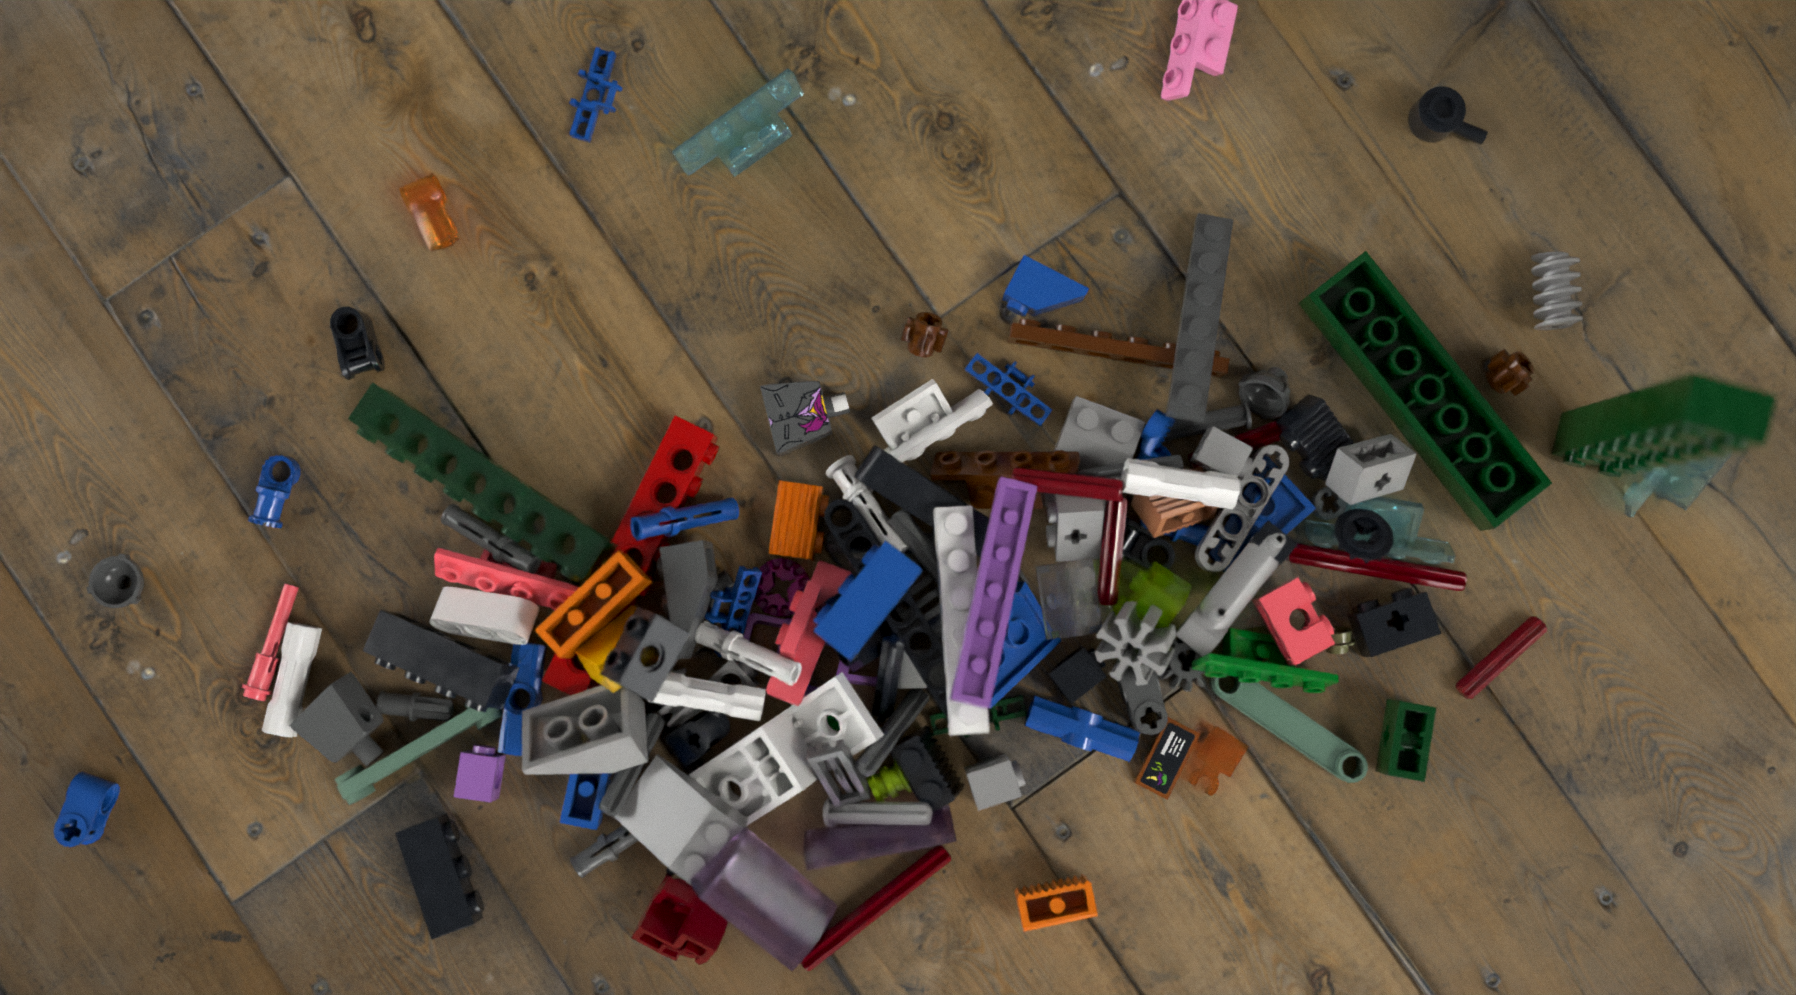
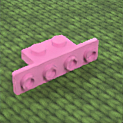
M1182 0L1178 9L1175 34L1170 45L1171 52L1168 66L1163 77L1162 99L1169 101L1187 97L1190 92L1195 68L1212 76L1223 74L1238 5L1228 0Z

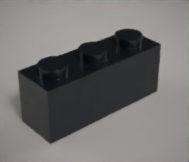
M447 813L395 833L431 940L471 926L483 918L481 913L484 911L482 897L478 890H473L469 878L472 875L470 862L466 855H461L457 843L460 840L459 830L455 821L449 820Z

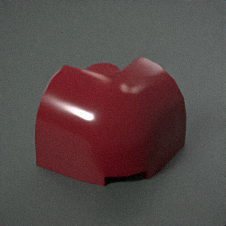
M665 876L647 905L631 938L672 960L677 961L679 955L696 958L695 962L699 965L704 964L716 953L726 932L729 921L727 902L720 890L709 881L700 892H697L687 881Z

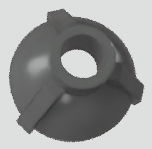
M1271 367L1267 372L1262 370L1247 374L1238 383L1241 401L1246 400L1250 411L1259 415L1260 418L1265 420L1282 416L1287 410L1290 403L1289 393L1291 391L1288 376L1282 369Z
M119 553L118 556L107 557L95 565L89 577V586L86 588L88 594H92L99 604L109 608H123L131 604H138L141 601L144 577L140 567L131 560L130 555ZM126 577L131 579V585L128 589L124 586Z

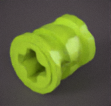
M895 761L894 766L887 768L885 765L879 768V773L866 777L877 802H885V798L889 796L894 799L900 796L899 792L904 789L909 793L913 792Z

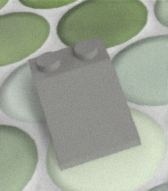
M1076 396L1071 402L1054 451L1079 452L1080 463L1078 470L1125 463L1127 458L1132 459L1145 421ZM1044 493L1045 507H1047V501L1054 500V494ZM1102 500L1104 512H1105V501H1106V500Z
M601 685L522 711V771L525 775L615 773L648 762L645 703L640 696L623 687L613 693Z
M658 754L630 791L620 813L614 816L667 868L699 891L740 836L749 820Z

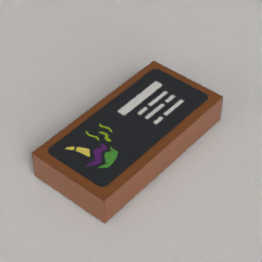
M1168 717L1166 727L1157 733L1133 782L1168 800L1200 733Z

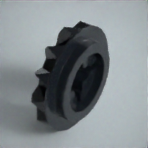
M1351 509L1341 514L1334 524L1333 538L1338 541V550H1345L1349 553L1350 560L1360 558L1363 559L1365 564L1375 559L1380 561L1393 546L1394 536L1390 525L1383 517L1373 511ZM1357 532L1360 535L1372 533L1367 542L1364 539L1359 541L1354 539Z

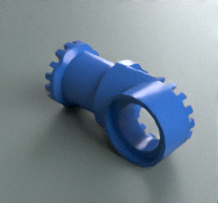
M1159 409L1153 413L1142 431V441L1139 445L1141 450L1136 457L1137 460L1171 456V453L1161 442L1164 441V437H1167V432L1171 430L1168 427H1173L1174 418L1165 416L1166 413Z
M275 455L265 461L255 490L259 494L254 514L249 516V522L263 525L266 522L265 526L267 527L270 525L273 528H282L283 522L280 521L285 499L290 498L292 486L298 482L301 473L300 466L295 459L289 456ZM281 461L286 462L290 468V476L284 482L277 481L273 476L274 466Z

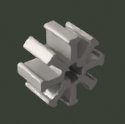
M1130 601L1124 603L1117 616L1114 611L1109 613L1096 635L1098 639L1102 638V641L1095 651L1098 662H1102L1104 659L1118 658L1110 672V676L1115 680L1121 681L1127 668L1132 666L1136 676L1135 684L1138 686L1146 685L1154 670L1157 671L1159 676H1162L1175 652V648L1171 647L1177 635L1174 624H1170L1169 627L1154 629L1162 614V610L1154 605L1150 606L1143 621H1140L1135 608L1137 603Z

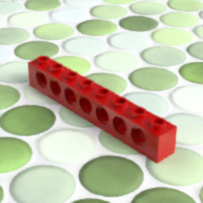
M674 415L597 571L618 551L628 554L629 551L638 549L643 555V562L640 568L652 580L639 594L643 597L646 596L654 580L650 573L657 562V558L661 557L660 547L671 546V544L666 542L668 537L664 534L636 540L630 528L632 517L659 513L665 507L683 508L689 496L695 498L703 482V478L699 477L704 465L710 466L719 451L720 446L715 444L718 438L714 434ZM684 451L690 452L693 457L692 465L686 470H677L675 467L676 456ZM665 484H673L676 488V497L670 503H662L658 497L660 488ZM678 519L669 520V521H664V522H659V523H660V525H662V524H668V523H672V522H677ZM637 595V596H636L620 613H618L611 621H613L616 617H618L621 613H623V612H624L627 608H629L631 605L634 606L635 603H636V601H637V599H638V597H639V595ZM555 653L541 680L569 695L601 686V684L590 678L586 669L578 665L576 660L577 654L568 659L560 658Z

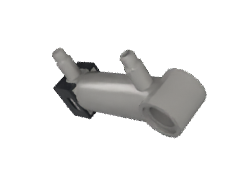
M1266 521L1247 542L1245 548L1200 604L1181 624L1176 636L1201 656L1210 654L1224 637L1231 624L1275 569L1285 561L1297 546V543L1270 521Z

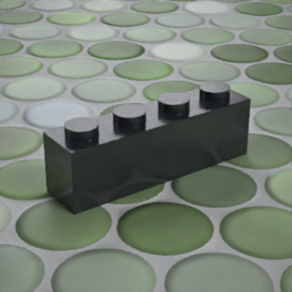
M381 609L363 649L364 652L376 657L375 664L390 670H395L396 667H399L406 671L404 674L405 678L421 684L429 681L436 685L434 691L451 698H456V695L466 698V706L480 712H486L488 708L503 709L520 669L518 666L405 615Z

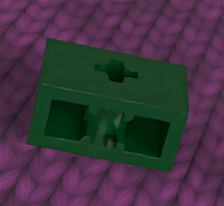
M1387 699L1376 772L1388 776L1425 782L1437 707Z

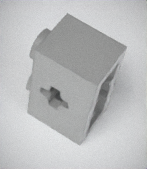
M1392 434L1340 447L1336 451L1325 485L1338 494L1340 499L1350 505L1403 490L1417 453Z
M1054 494V500L1047 501L1048 523H1052V525H1046V540L1048 547H1054L1056 562L1100 559L1104 513L1102 500Z
M1006 754L964 767L978 811L1022 797L1019 787L1026 784L1021 768L1016 760L1011 762Z

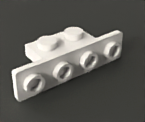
M931 379L871 419L888 445V448L884 449V451L904 462L918 458L923 454L925 448L935 441L949 438L954 434L956 428L963 423L979 419L993 403L979 389L950 407L937 383Z

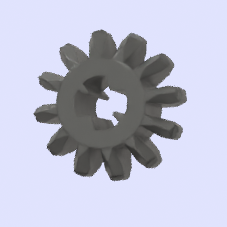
M1179 637L1178 641L1175 638L1171 647L1175 648V652L1162 676L1158 675V678L1164 680L1171 676L1169 688L1176 689L1180 682H1182V688L1185 692H1191L1192 679L1198 687H1204L1206 684L1201 674H1205V671L1193 670L1192 665L1190 667L1184 666V670L1180 669L1182 662L1177 660L1179 654H1187L1186 650L1190 652L1188 658L1192 661L1202 656Z

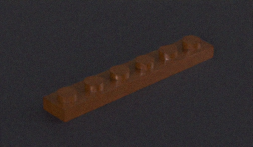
M1019 319V324L1012 323L1009 330L1007 343L1173 369L1176 343H1163L1162 347L1148 345V340L1140 337H1127L1126 341L1112 339L1113 334L1103 331H1091L1090 335L1076 333L1077 329L1075 327L1067 325H1055V329L1042 328L1039 321L1030 319ZM1217 350L1214 352L1211 376L1221 378L1228 373L1230 358L1220 357V352Z

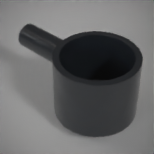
M1438 86L1428 90L1409 111L1408 124L1410 130L1418 139L1425 142H1439L1451 133H1454L1481 145L1488 134V131L1463 121L1466 114L1465 102L1457 91L1449 87Z

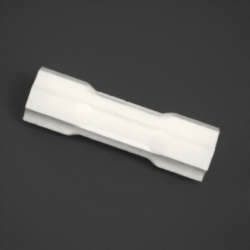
M1127 458L1121 475L1124 493L1149 497L1159 495L1197 501L1207 506L1233 509L1237 504V498L1240 493V480H1238L1237 475L1213 471L1204 473L1160 466L1155 462Z
M287 623L281 648L282 658L273 696L267 706L262 727L263 732L282 737H297V733L289 725L303 712V697L312 660L317 653L322 628L301 623Z
M669 672L653 703L724 713L732 717L760 721L766 689L739 684H724Z

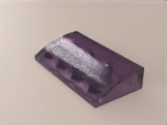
M947 804L933 812L931 822L928 825L837 824L833 828L822 827L806 830L804 832L806 871L957 842L950 806Z
M744 827L689 880L702 901L791 971L804 960L819 941L837 909V905L832 899L747 827Z

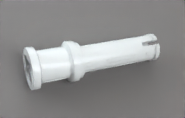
M848 455L837 460L826 470V475L829 479H834L844 494L842 499L850 501L856 507L880 547L887 541L903 554L908 549V546L889 524V518L872 495L873 489L854 477L858 470L854 465L856 463L854 456ZM846 475H848V477L852 481V484L848 481ZM872 513L874 514V516L886 532L887 536L883 534V532L871 516Z

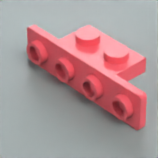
M438 548L434 554L436 577L448 582H457L479 588L484 592L525 598L537 605L551 608L554 611L580 588L573 584L555 580L557 564L543 560L537 572L533 574L515 569L506 562L502 564L493 559L492 553L485 549L480 559Z
M818 561L810 581L808 580L804 591L796 590L789 608L790 611L795 612L790 625L782 624L775 644L781 646L779 653L781 656L801 663V674L792 686L771 676L766 687L767 695L795 706L801 704L825 645V641L814 632L818 626L813 622L818 615L814 609L827 599L838 594L839 587L852 574L850 571L824 561Z

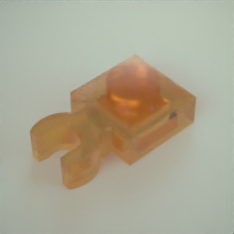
M1214 726L1196 756L1205 763L1202 768H1198L1191 773L1188 782L1195 786L1199 778L1206 776L1209 779V786L1206 788L1205 793L1209 796L1214 795L1219 787V774L1223 773L1231 777L1249 746L1221 728Z

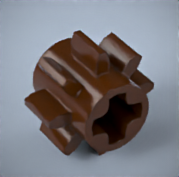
M920 312L916 315L915 319L908 317L901 340L908 342L907 349L912 354L919 357H930L933 355L934 350L939 353L942 352L949 330L941 328L943 321L939 316L930 312Z
M1503 349L1490 358L1491 363L1487 365L1490 370L1486 372V379L1496 392L1504 394L1511 391L1514 396H1517L1530 387L1528 383L1532 381L1530 375L1534 373V368L1530 360L1522 352L1516 351L1509 355Z

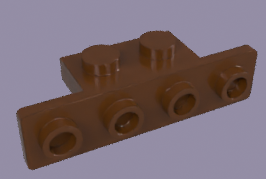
M988 450L981 452H937L931 467L930 476L931 480H966L971 506L975 509H992L998 479L1000 477L1011 479L1014 468L1020 467L1077 474L1080 454L1077 451L1063 450L1048 452H1029L1025 450L1017 452H993ZM1036 492L1033 509H1043L1045 494Z

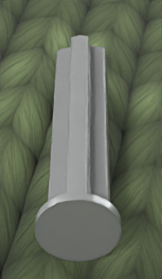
M827 798L823 806V820L829 828H833L837 824L928 825L933 814L932 807L926 802H856L835 808L831 799Z

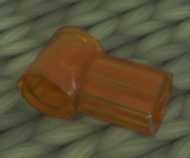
M434 173L399 187L404 204L410 214L415 217L430 251L446 249L460 240L445 205L447 203L446 195Z

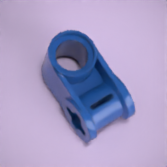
M83 771L79 772L68 787L65 802L54 826V836L57 842L65 847H74L98 841L104 833L111 810L120 793L119 784Z

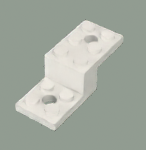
M841 672L805 696L799 706H790L688 776L749 819L746 824L747 826L797 795L818 779L807 760L808 748L815 747L817 751H820L822 744L829 743L832 748L836 746L837 740L843 739L853 756L876 742L884 734L843 672ZM827 715H832L838 720L840 724L839 731L833 730L828 725ZM827 760L823 761L830 771L832 768ZM730 781L738 784L741 789V796L733 793L730 788Z

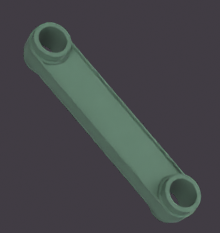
M1233 676V688L1228 692H1223L1218 685L1219 678L1209 677L1210 689L1216 696L1336 778L1347 783H1356L1366 776L1368 763L1358 750L1258 682L1242 683L1238 681V677ZM1353 756L1356 760V769L1352 774L1345 775L1342 770V764L1347 757Z
M464 703L466 711L372 766L364 769L362 765H359L335 779L338 785L337 789L343 800L346 799L348 805H352L375 792L376 789L373 784L474 725L480 730L503 717L502 710L488 708L486 712H480L466 706Z

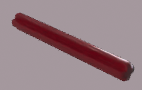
M1298 543L1285 559L1289 563L1453 591H1464L1467 581V574L1462 571L1382 558L1380 561L1376 559L1371 560L1365 564L1363 559L1360 558L1350 560L1349 553L1345 551Z
M942 844L936 845L802 950L797 958L803 968L807 971L813 970L951 861V855Z

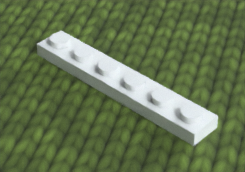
M972 506L935 507L933 516L949 736L989 733L988 709L949 700L977 577Z

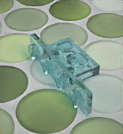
M786 69L675 148L672 153L683 171L690 176L715 157H718L733 177H736L793 135L789 127L777 113L803 95V91L794 73L790 69Z
M1726 453V456L1723 458L1709 456L1706 458V461L1689 460L1687 465L1670 464L1669 468L1653 467V471H1645L1648 475L1640 484L1634 482L1623 497V500L1626 501L1624 514L1632 518L1653 491L1687 511L1732 456V453Z
M1376 497L1352 505L1347 503L1344 512L1351 509H1367L1379 514L1388 522L1393 531L1394 542L1391 550L1386 554L1387 556L1396 559H1403L1405 556L1416 557L1430 564L1454 563L1456 555L1449 542L1417 537L1424 513L1422 503L1385 497ZM1305 520L1303 528L1309 541L1324 548L1338 545L1337 539L1333 538L1334 524ZM1357 532L1354 539L1358 541L1364 539L1367 542L1372 533L1360 535Z

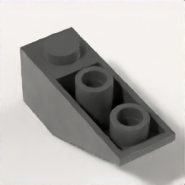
M705 540L660 547L661 557L657 558L658 574L661 579H664L666 594L662 596L664 613L670 617V623L690 634L677 659H691L696 645V630L704 621V616L711 600L710 594L714 591L718 580L713 544Z

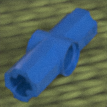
M529 642L525 645L513 644L511 664L520 667L504 705L498 746L499 753L522 756V711L540 706L542 703L541 680L543 678L547 645ZM520 688L525 689L530 695V703L525 709L519 707L515 702V694Z
M1035 695L1030 703L1024 723L1030 729L1061 738L1060 741L1090 752L1093 749L1128 762L1131 761L1135 754L1140 732L1132 728L1104 720L1101 715L1075 706L1069 708Z

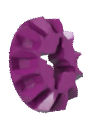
M779 558L767 561L759 568L762 574L754 600L764 612L778 617L790 616L795 613L789 610L797 589L804 591L809 580L808 574L801 565L789 559ZM774 573L782 581L796 580L787 589L789 602L782 598L780 594L767 596V593L775 586Z

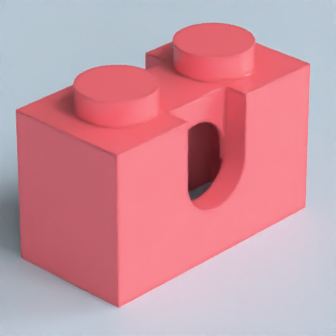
M1299 577L1290 579L1252 600L1287 665H1298L1335 644L1331 636L1334 634V629L1330 621L1324 614L1317 615L1311 604L1316 601L1315 595L1305 581L1301 583ZM1295 609L1299 610L1305 618V624L1299 630L1294 629L1289 621L1290 614Z

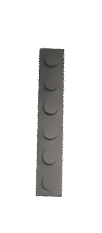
M1198 213L1196 216L1165 416L1198 423H1202L1205 419L1233 219Z

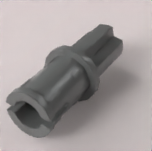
M381 691L377 700V709L381 715L389 714L409 717L410 721H416L418 718L447 722L452 718L454 703L448 699L423 697L420 692L407 695Z

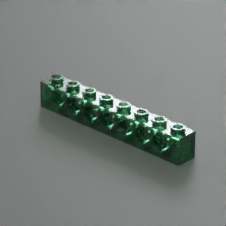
M372 382L348 418V420L359 426L356 433L374 444L377 440L388 446L384 451L386 454L401 463H404L407 459L416 465L413 472L428 482L433 483L436 479L444 484L445 487L442 492L460 503L465 499L473 504L474 507L471 511L483 520L490 523L492 519H495L504 525L500 530L503 534L518 543L522 538L533 545L530 550L531 553L547 563L551 559L562 565L560 572L576 583H579L581 579L587 581L609 560L618 546L603 534L380 385ZM398 418L399 426L393 434H390V425ZM427 438V448L419 454L418 445L422 439ZM455 457L457 460L456 468L448 474L446 470L447 463L451 458ZM484 476L486 486L482 492L477 494L475 484L479 478ZM514 496L515 507L510 513L506 514L504 510L505 501L509 497ZM543 516L545 527L540 533L535 534L533 530L534 521L538 517ZM573 536L575 547L571 553L565 554L562 548L563 542L567 537Z

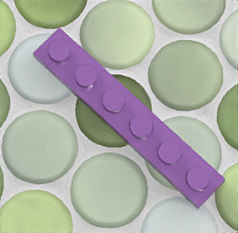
M1005 477L998 479L950 701L983 709L990 708L1035 500L1036 485Z

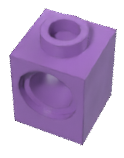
M474 744L473 750L461 752L454 797L484 802H493L499 799L506 755L495 753L496 747L479 744Z

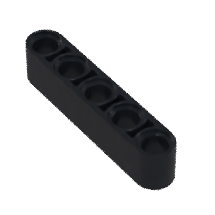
M876 445L872 447L854 475L859 481L933 528V510L935 507L970 506ZM973 508L976 555L981 558L990 518Z

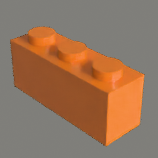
M618 551L541 623L535 631L560 658L571 659L579 647L602 630L652 580L628 554Z

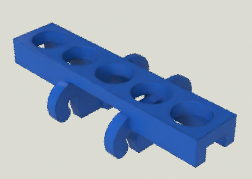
M596 47L588 74L581 69L578 72V76L586 79L587 82L580 103L573 98L569 102L570 105L577 108L569 134L571 138L590 143L600 110H604V114L616 112V108L612 104L616 91L621 92L622 87L617 85L618 82L615 80L609 82L616 59L614 51L608 52ZM601 56L608 57L605 68L597 65L598 59ZM595 89L600 92V97L597 101H589L587 99V94L590 90ZM606 89H609L605 103H602ZM583 110L592 112L589 119L582 116ZM582 123L588 124L585 135L577 133L578 125Z
M976 353L966 366L965 371L987 387L984 393L988 396L993 390L1012 405L1008 412L1010 416L1017 409L1040 427L1052 412V409L1026 390L1028 385L1031 388L1035 385L1032 382L1035 375L1026 376L1015 367L1017 365L1016 361L1012 365L1006 364L1005 368L1008 370L1004 374ZM978 361L986 367V372L983 374L975 372L972 369L975 362ZM991 372L996 375L992 383L987 381V376ZM1011 373L1024 383L1023 387L1008 377ZM1005 383L1013 384L1016 389L1015 394L1005 396L1002 393V386ZM1026 397L1030 400V404L1027 407H1022L1020 404ZM1034 405L1045 412L1042 418H1036L1031 414V408Z
M739 566L733 588L726 587L725 592L722 590L711 592L710 597L714 599L711 612H706L704 618L711 624H714V622L720 623L723 630L729 631L730 628H734V631L743 634L762 571L758 567L746 569L744 566ZM750 575L748 585L745 586L743 584L744 579ZM722 602H731L728 616L719 612ZM739 608H744L743 616L735 619L733 617L735 611ZM714 650L718 657H722L721 653Z

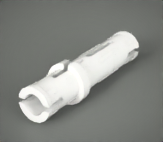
M708 621L701 623L696 630L695 642L721 653L724 659L740 661L791 686L793 683H796L801 674V663L752 643L737 631L729 632Z

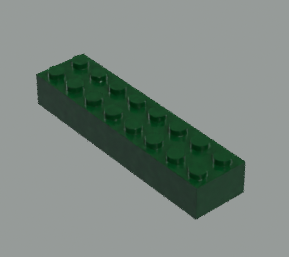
M1367 251L1359 255L1298 303L1480 531L1497 528L1552 484L1551 480Z
M1693 372L1561 413L1551 455L1562 457V463L1566 465L1585 468L1587 464L1598 467L1599 474L1619 478L1623 473L1635 475L1638 470L1653 471V467L1669 468L1670 464L1687 465L1689 460L1706 461V458L1709 456L1723 458L1726 456V453L1730 452L1744 454L1747 449L1766 445L1777 395Z

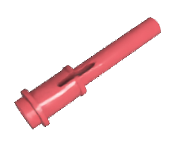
M284 583L262 652H256V658L248 682L242 685V688L245 689L243 696L266 701L267 695L272 694L269 688L277 664L280 661L276 655L299 587Z

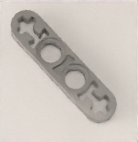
M1268 445L1258 449L1253 455V460L1247 473L1243 478L1238 479L1240 480V493L1236 506L1233 509L1221 508L1196 548L1195 560L1201 569L1208 572H1216L1225 569L1230 564L1288 469L1289 457L1282 447ZM1274 453L1276 455L1274 462L1279 465L1278 468L1269 469L1263 478L1253 476V470L1256 474H1259L1265 468L1266 461L1262 459L1263 456H1270ZM1264 479L1270 480V483L1268 484ZM1247 483H1254L1260 488L1261 496L1256 503H1248L1242 496V489ZM1230 513L1237 515L1242 522L1241 530L1235 535L1227 533L1223 527V520ZM1216 532L1218 536L1224 540L1231 541L1232 544L1231 546L1227 543L1222 544L1217 553L1221 557V561L1209 564L1207 562L1209 556L1205 553L1206 548L1214 549L1219 543L1220 539L1213 537Z

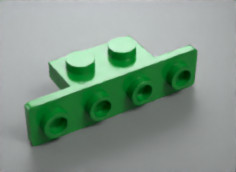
M1229 628L1223 637V655L1207 654L1192 661V669L1205 671V676L1223 678L1228 675L1236 676L1238 681L1242 683L1267 681L1274 688L1298 686L1303 687V692L1323 693L1326 687L1339 683L1338 674L1287 665L1271 635Z

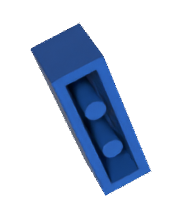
M887 541L880 548L876 544L870 548L861 560L865 565L857 577L850 574L837 591L842 596L833 607L827 603L813 621L818 625L814 630L815 634L850 662L922 571V568Z

